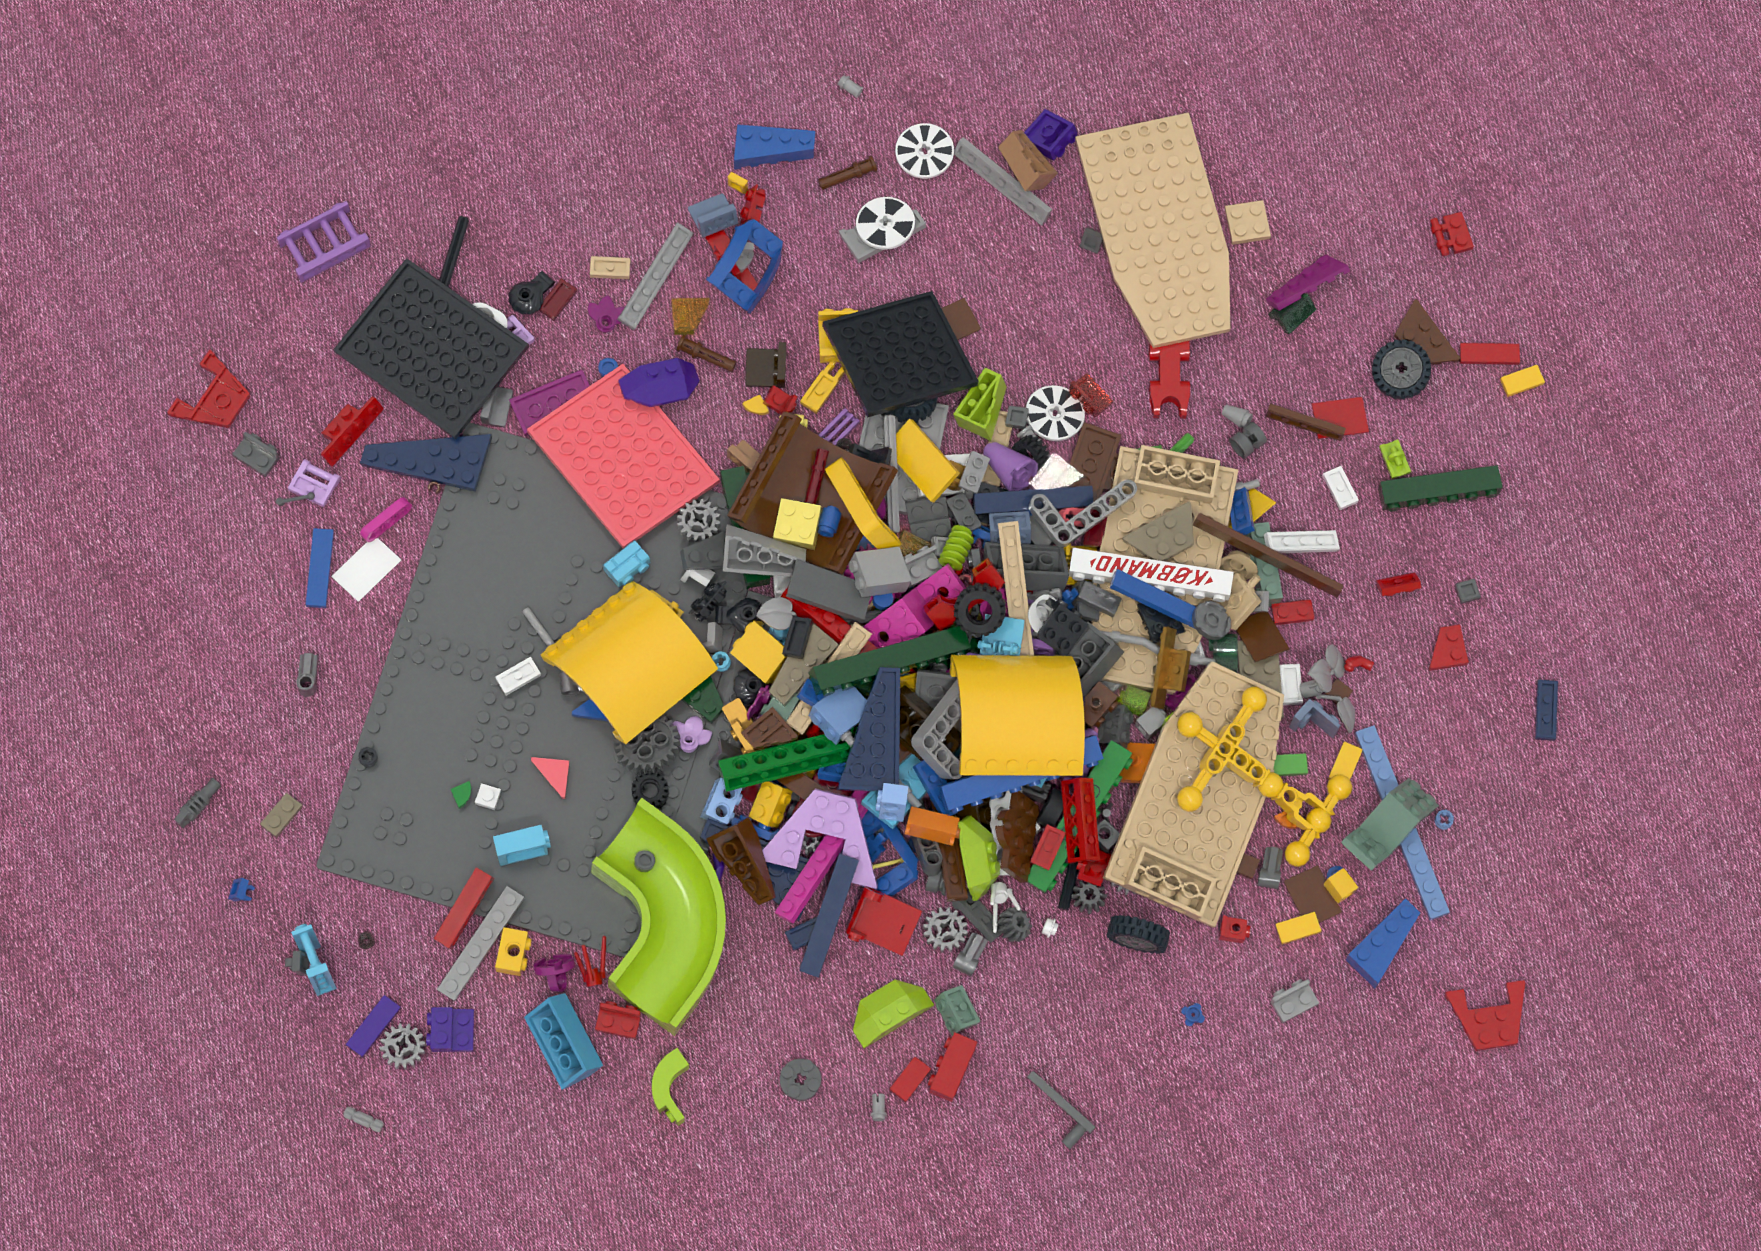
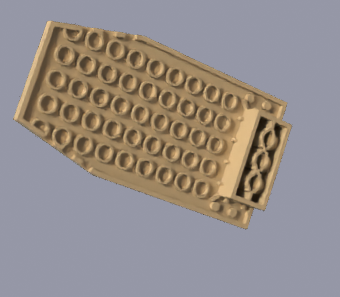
M1189 113L1076 136L1075 142L1114 282L1120 288L1122 296L1128 302L1135 318L1139 321L1141 329L1152 348L1229 332V252Z
M1141 445L1140 450L1120 446L1112 488L1124 480H1132L1137 486V491L1130 501L1108 516L1104 539H1102L1099 552L1150 559V557L1141 554L1130 544L1124 543L1122 538L1188 501L1191 503L1192 524L1198 513H1201L1228 527L1238 469L1219 466L1220 460ZM1128 486L1122 487L1124 494L1129 495L1132 493L1131 488ZM1110 498L1109 506H1115V500ZM1193 526L1194 545L1164 561L1220 570L1225 541ZM1109 582L1100 584L1101 589L1122 598L1114 617L1099 611V621H1091V624L1100 631H1119L1120 634L1144 637L1149 640L1148 630L1144 629L1146 624H1142L1141 616L1137 612V604L1140 602L1111 589V583ZM1165 591L1196 607L1205 601H1214L1213 598L1197 599L1193 595L1177 596L1173 592ZM1182 623L1186 632L1176 635L1174 649L1195 653L1202 635L1196 629ZM1124 642L1116 643L1124 653L1104 676L1102 681L1153 691L1154 674L1158 663L1157 654L1142 645ZM1167 690V694L1173 695L1176 692L1174 690Z
M1209 662L1162 727L1103 876L1104 879L1212 928L1216 927L1266 796L1259 792L1258 786L1254 787L1253 783L1246 782L1225 766L1220 773L1212 775L1201 792L1203 796L1202 805L1196 811L1187 812L1181 809L1177 801L1178 793L1183 787L1191 786L1200 773L1199 764L1208 751L1209 746L1197 737L1187 738L1181 735L1177 728V722L1183 713H1196L1202 719L1203 727L1217 737L1225 725L1233 722L1242 708L1241 697L1243 692L1251 686L1263 689L1267 696L1266 706L1261 711L1252 713L1244 726L1245 735L1238 746L1262 763L1266 770L1269 769L1270 772H1274V761L1277 755L1276 745L1277 740H1279V722L1282 717L1284 694L1215 662ZM1231 727L1230 733L1233 737H1235L1236 732ZM1220 744L1219 749L1224 754L1225 747ZM1236 756V763L1240 766L1241 759ZM1209 761V768L1214 770V763ZM1253 768L1252 775L1256 778L1257 771Z

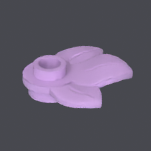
M698 716L690 717L686 720L685 724L678 721L673 723L674 726H677L680 734L681 746L679 747L686 753L695 751L699 745L707 744L711 739L712 732L703 730L702 720Z

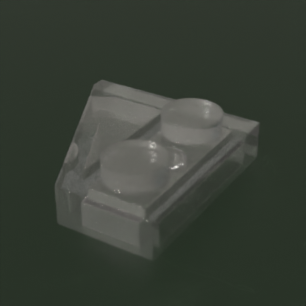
M1053 452L1029 484L1035 489L1064 488L1083 479L1085 476Z

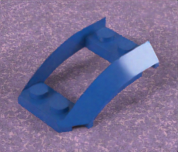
M754 219L747 221L743 225L736 226L731 242L716 264L715 270L710 277L706 278V281L747 313L751 314L766 293L781 262L783 241ZM747 240L754 243L757 248L771 258L765 274L754 291L730 273L740 257Z
M868 810L861 820L864 836L867 838L883 828L893 846L904 860L903 863L876 880L878 884L876 890L893 896L918 880L919 871L917 870V863L919 859L904 839L897 825L894 829L890 828Z

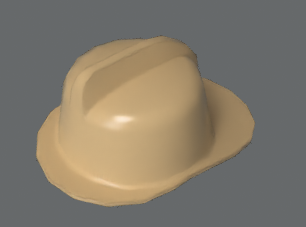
M1232 551L1221 559L1220 570L1233 572V577L1236 573H1239L1247 580L1258 573L1257 566L1250 559V555L1242 551Z

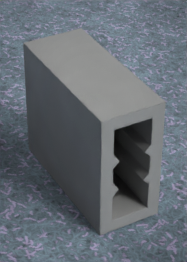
M900 547L855 552L849 562V569L854 575L855 586L859 590L861 597L906 592L912 582Z

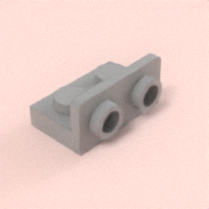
M975 451L970 453L958 484L960 488L965 490L964 493L969 500L973 497V494H977L990 458Z
M936 545L930 548L924 546L917 551L918 554L912 555L910 553L903 557L912 580L909 588L925 581L943 568L934 554L937 550Z
M1300 979L1291 984L1292 988L1286 991L1283 988L1273 994L1274 997L1270 1003L1282 1024L1319 1005V1001L1309 986V979L1305 981Z

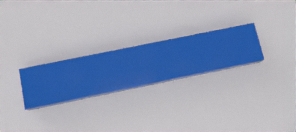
M1116 569L1111 581V589L1195 629L1192 622V613L1196 606Z

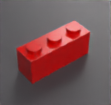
M954 1032L953 1037L948 1036L944 1048L947 1049L944 1056L940 1055L936 1067L939 1069L936 1075H931L928 1086H930L929 1093L953 1102L977 1047V1041Z

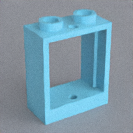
M542 825L493 836L500 866L548 855L547 848L551 847L547 830L543 831Z

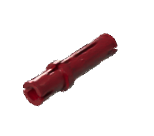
M821 448L816 450L815 460L810 468L811 477L804 503L817 504L822 478L826 474L825 467L829 454L828 450Z

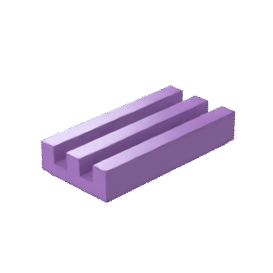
M844 408L818 436L830 442L851 421L852 423L832 443L837 446L860 421ZM846 416V418L839 424V426L827 438H825V436Z

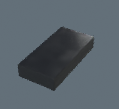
M792 617L782 652L783 656L803 659L814 623L812 619Z

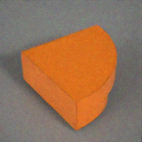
M1285 811L1274 816L1276 822L1285 828H1299L1287 820V813Z

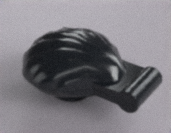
M541 271L531 282H520L512 287L508 294L509 304L515 312H519L522 315L534 314L541 309L544 302L543 294L554 286L555 281Z
M745 598L741 599L733 607L716 606L715 622L718 625H733L735 629L744 634V630L750 622L761 621L765 624L764 621L756 617L757 612L762 607L758 600Z
M746 668L740 671L734 678L733 690L736 697L742 703L753 705L760 688H765L769 684L764 683L752 671Z

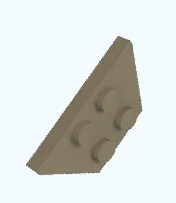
M1190 501L1122 538L1123 542L1130 544L1141 554L1150 557L1151 560L1166 561L1194 545Z

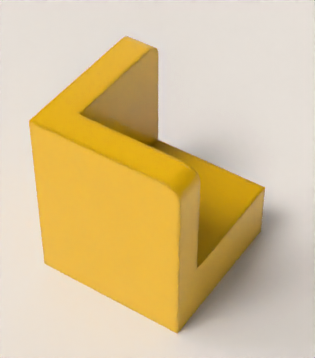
M1344 868L1329 877L1324 883V886L1337 904L1354 894L1359 888Z

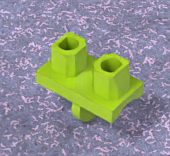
M1398 439L1379 446L1391 479L1411 473L1405 453Z

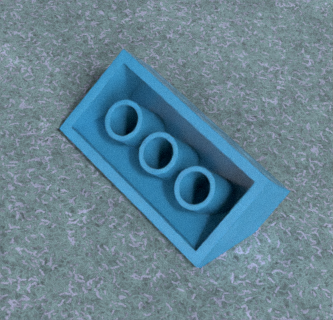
M566 993L547 998L524 1017L562 1090L591 1076L604 1066Z

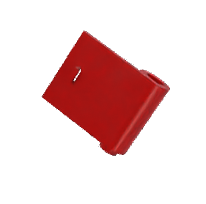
M865 886L845 932L848 934V938L853 941L859 942V940L866 939L903 956L922 914V910L874 888Z

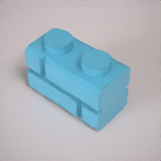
M634 540L603 565V569L618 587L631 583L634 579L633 576L638 572L640 574L644 573L649 568L650 558Z

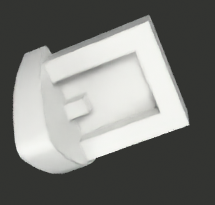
M710 569L686 570L680 580L686 583L690 576L704 586H707L715 572Z

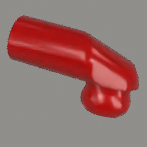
M1357 655L1345 660L1344 669L1352 672L1355 667L1360 666L1371 671L1375 662Z

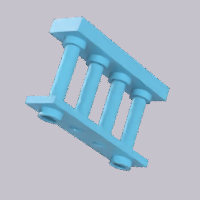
M302 924L297 926L295 931L291 933L299 950L307 954L311 966H309L310 969L306 970V973L316 995L319 996L337 989L326 963L322 964L317 956L315 949L320 948L321 945L312 925Z

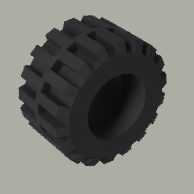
M975 583V585L971 584L961 591L954 605V617H956V623L961 626L960 629L962 631L966 630L968 635L975 634L976 637L984 635L985 637L989 633H994L998 627L1000 628L1005 618L1006 602L1002 598V593L998 592L996 587H990L987 583H984V585ZM975 599L987 601L992 607L991 616L982 621L974 619L968 612L970 602Z

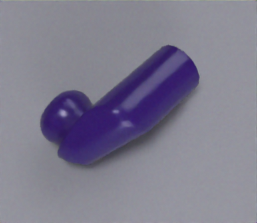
M712 854L715 872L720 881L725 865L722 861L719 862L714 854Z

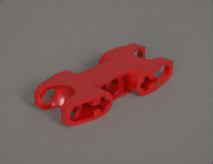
M1190 341L1152 348L1149 343V361H1159V380H1150L1149 402L1153 418H1159L1160 406L1170 402L1178 407L1180 419H1186L1190 398V381H1180V361L1189 362Z

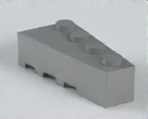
M727 524L723 562L724 572L791 577L796 560L806 561V549Z

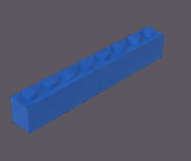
M1090 735L1084 739L1083 766L1086 765L1088 768L1098 765V761L1103 759L1096 735ZM969 775L939 785L938 789L945 810H951L954 813L963 810V805L970 803L971 806L983 803L982 799L990 797L993 800L1002 797V792L1009 790L1010 793L1022 790L1021 786L1029 784V787L1041 784L1040 780L1048 778V780H1053L1060 776Z

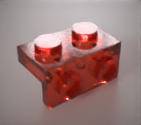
M1088 373L1076 382L1072 381L1070 383L1069 393L1074 400H1079L1084 411L1089 415L1091 414L1094 418L1113 404V400Z

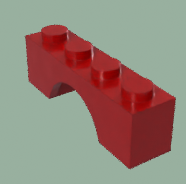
M989 558L972 569V585H975V583L983 585L987 583L990 587H996L998 591L1005 583L1002 574ZM939 594L923 606L928 617L940 631L952 626L956 620V617H954V605L958 597L947 598ZM975 599L971 601L968 606V612L973 606L981 604L985 600Z

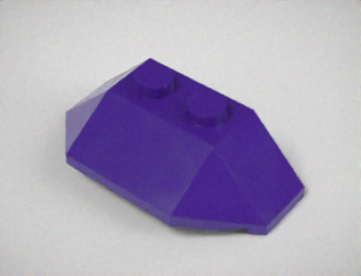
M679 358L641 365L618 380L624 399L632 400L647 407L687 400L700 382L694 364Z

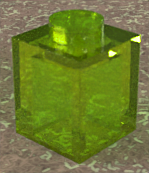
M1128 685L1126 691H1121L1118 702H1121V705H1125L1132 714L1141 717L1145 712L1151 693Z

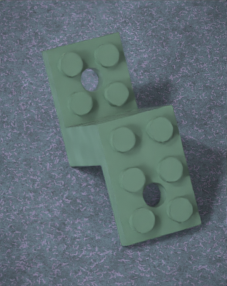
M1408 778L1390 791L1360 827L1346 836L1341 843L1372 871L1390 857L1417 825L1433 813L1439 805L1431 795L1426 794L1416 781Z

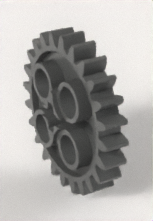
M663 716L661 719L660 717L627 744L618 739L614 740L616 746L614 749L618 760H621L623 766L627 765L629 771L635 768L636 773L643 769L644 774H646L648 769H651L652 773H655V768L658 767L662 771L663 764L669 766L668 760H675L674 754L679 753L678 747L681 746L679 739L681 738L673 721H668L667 717Z

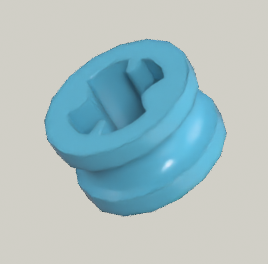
M719 651L712 656L718 668L717 671L724 672L730 668L731 660L725 652ZM719 658H723L725 660L723 661V665L721 666L718 663Z

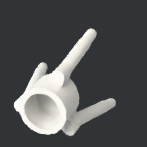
M1003 882L991 884L990 904L993 905L994 933L997 932L998 904L1004 903L1009 897L1018 911L1021 909L1012 893V889H1007L1006 884Z

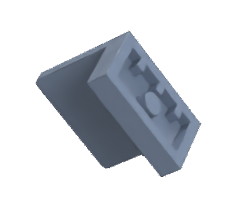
M723 193L688 207V211L702 238L738 224L736 208L734 204L729 205Z
M1029 511L989 513L990 542L1000 543L998 523L1018 521L1021 544H1031Z
M1309 699L1294 715L1289 728L1296 732L1298 728L1303 729L1311 720L1331 738H1334L1341 725L1334 715H1328L1323 710L1320 703Z

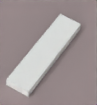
M1336 530L1267 532L1264 534L1266 546L1279 553L1337 552L1340 549Z

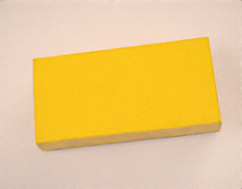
M1538 365L1500 378L1507 397L1545 383Z
M1344 742L1328 779L1330 780L1335 775H1343L1350 780L1363 749Z
M1315 912L1275 924L1281 944L1321 933Z

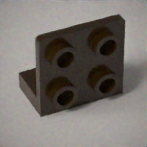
M779 342L778 349L747 348L745 386L770 388L776 386L778 388H785L786 342Z

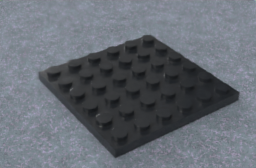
M933 291L823 321L822 327L867 418L978 386L979 381Z

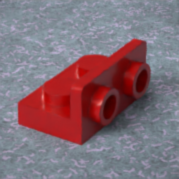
M1099 851V861L1078 862L1076 869L1080 870L1077 879L1101 887L1111 854Z
M611 1001L600 1003L595 1031L636 1040L641 1020V1011H638L637 1007L626 1005L625 1008L619 1007L617 1003Z

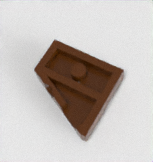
M773 707L741 732V735L754 750L798 739V735Z

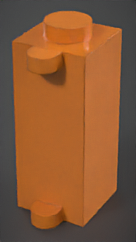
M911 806L905 835L953 846L954 839H959L960 835L959 818Z

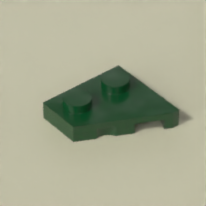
M711 675L681 699L711 724L723 712L722 707L724 705Z

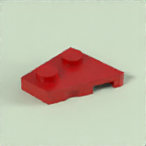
M1460 624L1441 627L1429 671L1468 665L1469 661Z

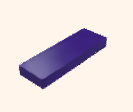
M384 995L348 1040L346 1046L363 1058L400 1011L401 1007Z

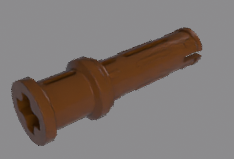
M872 155L858 163L856 161L853 162L852 166L819 178L818 183L821 190L823 191L855 177L860 179L862 175L872 171L877 172V166Z
M686 335L681 337L676 349L678 352L683 351L691 355L693 359L701 358L731 373L737 362L703 347L701 342L696 343L687 339ZM709 355L724 361V363L709 357Z

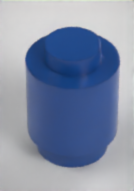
M827 506V508L822 509L818 523V533L820 535L833 537L834 533L837 532L842 516L837 507Z

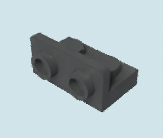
M244 432V439L232 455L266 477L280 459L278 450L269 443L266 445L261 442V438L256 434Z
M964 492L946 500L948 516L954 526H965L971 532L981 527V522L977 515L974 514V510Z
M1118 705L1112 713L1108 712L1104 717L1106 720L1098 730L1099 746H1108L1112 740L1127 749V745L1130 742V727L1133 723V714L1125 705Z

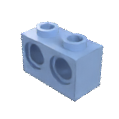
M721 777L715 780L700 817L705 820L709 818L724 825L730 824L735 816L733 812L735 805L738 806L743 795L740 794L742 788L729 791L731 797L728 799L723 794L725 788ZM716 808H720L723 811L722 817L716 814Z
M883 784V790H878L876 811H879V819L903 822L908 786Z

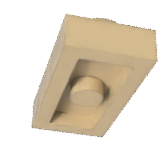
M591 256L590 278L630 279L631 259Z

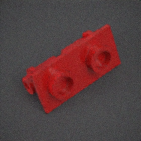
M757 184L745 193L744 200H746V203L740 212V225L751 219L760 221L762 211L756 209V207L763 208L766 194L764 189L757 190Z

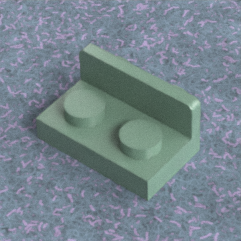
M962 985L944 991L934 999L936 1008L952 1036L954 1032L959 1033L981 1022Z

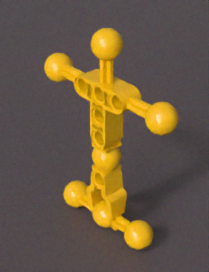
M1251 686L1243 692L1241 697L1242 708L1233 722L1225 725L1217 737L1203 727L1202 719L1198 714L1193 712L1183 713L1177 722L1180 734L1187 738L1197 737L1209 746V749L1199 764L1200 773L1193 784L1183 787L1178 793L1177 801L1181 809L1187 812L1196 811L1202 805L1203 796L1201 792L1212 775L1220 773L1226 766L1246 782L1253 783L1254 787L1258 786V790L1263 796L1275 800L1276 804L1287 813V820L1300 829L1305 830L1299 841L1291 842L1284 852L1285 859L1290 865L1295 867L1305 865L1309 861L1311 855L1309 846L1314 838L1320 839V834L1330 828L1331 816L1335 815L1333 808L1339 800H1344L1351 794L1353 788L1349 778L1343 775L1333 776L1327 783L1328 795L1322 802L1312 793L1304 794L1293 787H1288V783H1283L1279 774L1270 772L1269 769L1266 770L1262 763L1238 746L1245 735L1244 726L1252 713L1261 711L1266 706V693L1259 687ZM1231 727L1236 732L1235 737H1233L1230 733ZM1220 744L1225 747L1224 754L1219 749ZM1236 756L1241 759L1240 766L1236 763ZM1209 761L1214 763V770L1209 768ZM1253 768L1257 771L1256 778L1252 775ZM1285 792L1289 795L1288 802L1284 799ZM1303 801L1314 808L1307 814L1306 820L1299 815V809L1302 808Z

